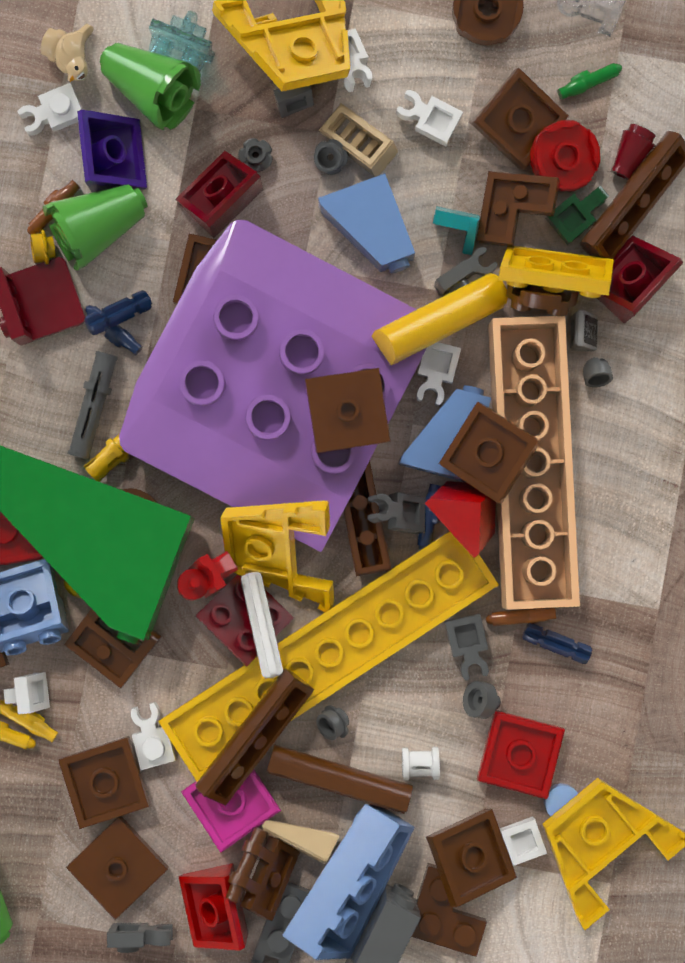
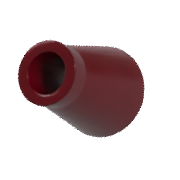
M631 123L628 130H623L611 172L623 179L629 180L634 171L654 148L655 144L653 141L656 135L642 126Z

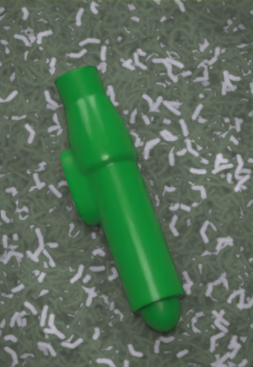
M612 63L592 73L586 70L573 76L567 85L557 89L559 98L563 100L570 96L582 94L590 88L619 76V73L622 71V65Z

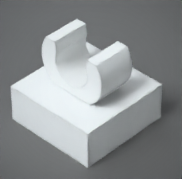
M46 672L14 678L15 687L3 690L5 704L17 703L18 714L33 713L50 708Z

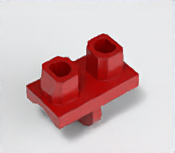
M227 551L212 560L207 553L198 558L188 567V570L179 575L177 580L178 593L183 598L192 601L198 600L203 596L208 598L226 586L224 579L236 572L238 568Z

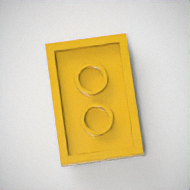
M519 246L507 247L500 266L499 280L507 281L509 286L524 288L529 284L543 286V289L548 292L561 293L564 290L579 291V294L585 297L598 298L601 295H609L614 259Z

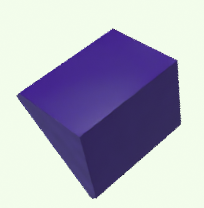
M83 109L77 111L84 178L91 192L128 184L133 189L139 188L143 190L147 188L140 119Z

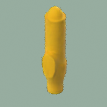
M5 699L0 700V714L24 727L30 733L53 743L58 732L45 722L44 717L36 712L18 714L17 706L5 704Z
M0 721V741L25 750L36 746L32 736L10 729L9 724Z

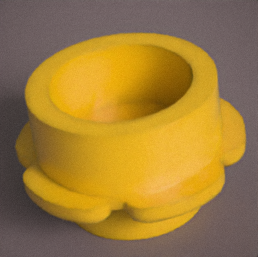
M41 230V234H30L33 262L49 264V258H55L53 236L46 237L44 230Z

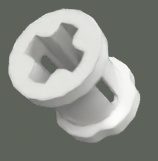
M432 747L431 751H409L408 748H402L403 781H409L410 777L432 776L433 780H439L440 761L438 747Z

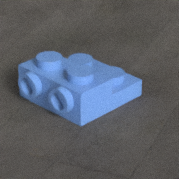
M45 559L0 572V653L5 652L6 655H18L27 650L26 645L37 641L42 645L54 644L61 640V634L70 632L63 599L58 594L53 567Z

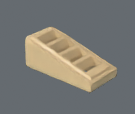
M342 103L319 129L320 133L328 140L335 139L341 142L343 150L347 152L348 156L374 177L382 173L398 152L394 141ZM348 119L350 123L338 136L335 132ZM359 128L361 131L349 144L347 142L348 139ZM368 138H371L372 140L369 142V144L365 147V149L362 152H360V147L365 143V141Z
M265 820L262 826V830L266 831L268 836L282 840L299 852L323 864L328 861L340 836L331 832L271 820Z

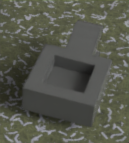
M486 247L478 248L469 259H465L436 279L434 287L441 297L469 284L468 279L474 274L484 276L495 271L498 266L496 262L488 267H483L479 264L478 259L487 252Z

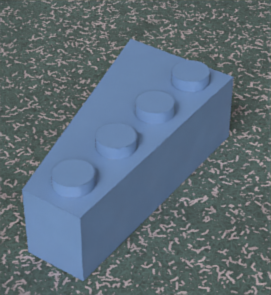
M365 803L364 807L356 814L352 826L282 936L315 960L351 958L415 827L383 807Z

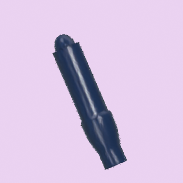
M87 305L85 308L87 315L96 311L99 313L103 312L97 306ZM120 325L112 328L105 327L104 336L118 348L124 347L134 355H137L142 350L143 346Z
M429 484L425 502L441 487L440 485ZM426 504L425 532L419 533L417 541L419 551L432 543L435 524L440 522Z

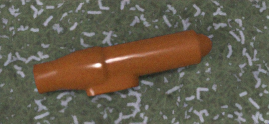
M71 180L62 189L54 190L44 200V205L53 201L74 197L81 187L74 180ZM42 209L28 223V234H39L53 219L52 214L45 217Z
M554 607L492 612L485 620L493 626L539 623L557 618Z

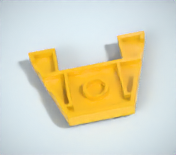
M216 0L213 2L212 11L215 17L282 92L348 77L350 57L348 31L345 28V1L315 0L320 13L262 25L256 24L246 0Z
M329 501L225 508L221 516L224 550L230 554L238 568L234 573L243 576L251 572H259L262 575L264 586L268 588L273 583L287 589L291 598L302 601L303 597L319 603L317 609L324 612L333 607V581L297 573L294 530L322 536L327 535L330 528Z
M596 778L542 823L575 915L584 930L588 929L610 910L588 881L641 836L646 834L667 861L685 847V832L599 778Z

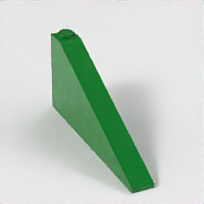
M0 445V512L109 628L118 631L117 638L133 644H137L139 639L149 640L195 518Z

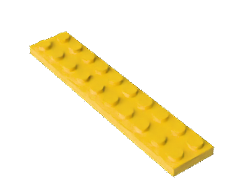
M449 531L393 567L392 570L387 571L278 642L277 645L283 669L291 670L314 689L293 719L499 585L481 556L478 554L473 558ZM258 656L247 667L245 665L241 666L158 721L197 782L277 679V677L264 678L262 676Z

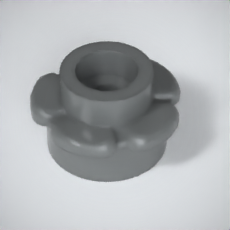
M256 138L245 141L244 147L238 152V159L257 173L269 168L273 161L270 144L265 140L258 141ZM254 152L259 153L258 158L252 156Z
M338 140L322 141L316 146L314 162L320 171H324L329 175H335L341 171L342 166L347 164L348 154L343 150V145ZM330 153L334 156L333 160H329L328 155Z
M332 705L326 706L325 710L316 719L320 733L328 740H335L339 736L344 738L348 734L349 718L341 708H336Z

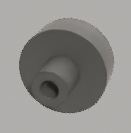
M474 681L466 687L463 695V707L470 717L487 719L500 707L501 699L492 684Z

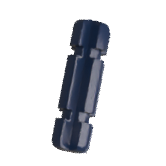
M144 290L131 295V299L128 297L102 308L103 312L101 313L96 311L85 317V325L92 335L106 331V326L112 328L135 317L134 313L136 312L142 314L152 308L151 298Z
M528 623L524 629L522 638L534 645L539 643L540 647L567 658L571 656L572 660L582 664H587L591 657V646L581 642L574 643L575 640L549 629L544 631L543 627L534 623Z

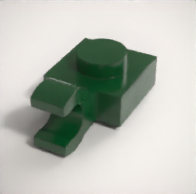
M601 185L582 201L574 193L556 207L554 216H546L545 219L563 241L569 245L597 221L591 213L604 204L609 195Z

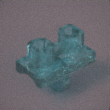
M188 11L184 19L173 15L170 25L154 18L152 19L149 26L152 38L148 51L170 57L172 50L176 49L183 52L181 60L193 64L198 68L199 72L205 62L211 64L215 56V52L212 51V42L203 39L207 28L197 25V13Z

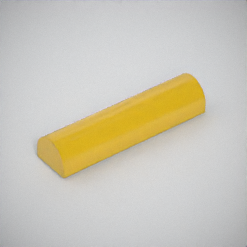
M486 274L375 330L371 337L392 366L502 309L508 301L506 286L503 281L499 280V276L496 274Z

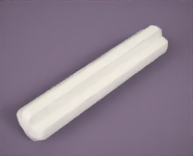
M251 572L241 577V584L262 676L264 678H274L283 674L282 662L262 575L259 572Z

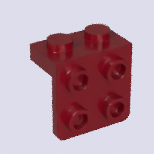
M57 257L49 260V264L42 262L11 274L0 267V309L3 314L0 317V327L6 338L10 337L12 341L22 346L84 324L86 316L65 259Z

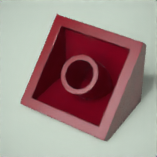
M224 151L175 200L215 238L263 191L261 176L255 170Z
M632 235L613 258L609 295H601L597 299L625 324L640 311L678 270L683 261L681 258Z

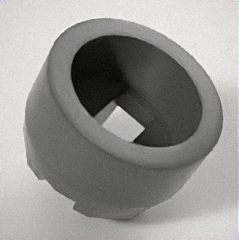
M593 357L585 363L583 377L586 386L592 388L602 387L613 380L611 366L605 359Z

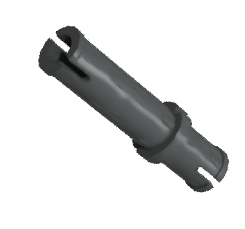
M96 351L89 381H85L83 385L86 391L70 449L67 454L88 460L90 459V452L99 426L106 396L111 395L112 388H109L115 363L118 360V357Z

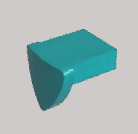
M436 206L433 224L466 231L462 253L472 255L481 217L477 214Z

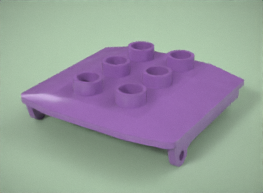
M236 220L229 224L196 267L140 374L119 435L120 445L125 452L232 507L329 501L330 528L326 536L294 530L296 540L322 552L378 444L316 453L305 379L379 368L387 422L389 423L426 348L391 366L371 336L375 330L417 309L247 220Z

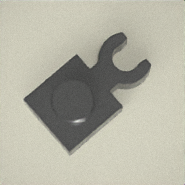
M400 492L389 494V496L382 493L369 496L368 501L377 503L380 512L368 515V520L373 523L388 520V530L412 534L424 533L426 497Z
M478 613L444 621L452 656L463 655L464 660L460 666L462 677L465 680H470L468 668L472 664H478L482 675L488 676V665L479 657L478 653L479 651L488 650L481 615Z
M113 923L107 932V948H117V951L120 953L136 952L139 948H144L145 945L150 944L154 946H170L171 940H173V924L149 926V923Z

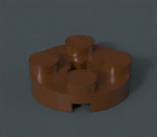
M454 0L452 16L456 24L457 33L461 37L467 38L469 41L479 45L487 46L505 43L519 26L524 4L523 0ZM485 1L492 2V8L497 9V13L485 16L482 11H479L478 6L482 7Z
M507 284L506 296L511 299V308L515 310L530 311L532 308L547 310L546 312L550 315L566 316L568 315L569 308L577 304L579 291L564 290L561 293H553L544 290L543 286L528 284L527 287L517 288Z

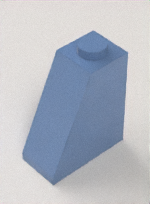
M385 173L318 198L321 214L380 272L389 270L393 274L410 267L409 262L414 260L415 251Z
M464 385L463 390L456 389L400 457L398 465L465 482L441 466L439 462L475 404L480 402L489 408L491 397L483 396L484 390L473 386Z

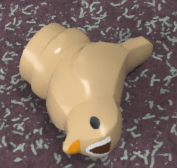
M85 24L78 31L66 33L62 29L49 28L43 36L41 54L48 57L49 61L56 62L59 70L68 74L69 82L85 80L88 74V66L85 61V42L92 34L93 26Z

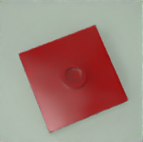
M495 710L477 774V781L548 799L565 729Z

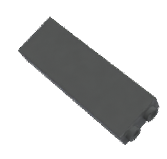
M395 883L393 887L388 884L386 885L351 958H347L345 963H399L421 918L417 899L413 897V891L398 883Z

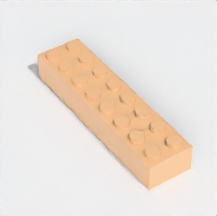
M565 316L493 318L488 324L492 410L541 441L503 503H497L502 608L507 610L580 606Z

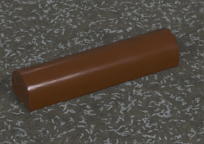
M667 131L581 240L580 245L587 254L594 257L613 259L685 167V141L681 134Z
M370 460L343 511L356 577L392 570L382 522L373 523L368 520V515L380 512L377 503L368 501L369 496L377 495Z
M284 668L283 674L277 677L195 784L202 795L226 806L313 693L314 689L291 670Z
M276 744L274 745L267 768L269 774L403 814L407 813L413 785Z

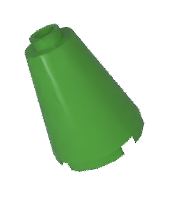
M122 43L108 46L100 57L102 74L157 128L164 130V127L170 130L174 129L191 111L195 103L190 100L193 88L199 91L201 85V74L193 64Z
M128 184L53 201L43 206V212L45 217L52 214L55 223L49 225V228L66 259L70 261L75 258L76 262L73 268L80 270L144 218V209L148 205L140 189H133Z

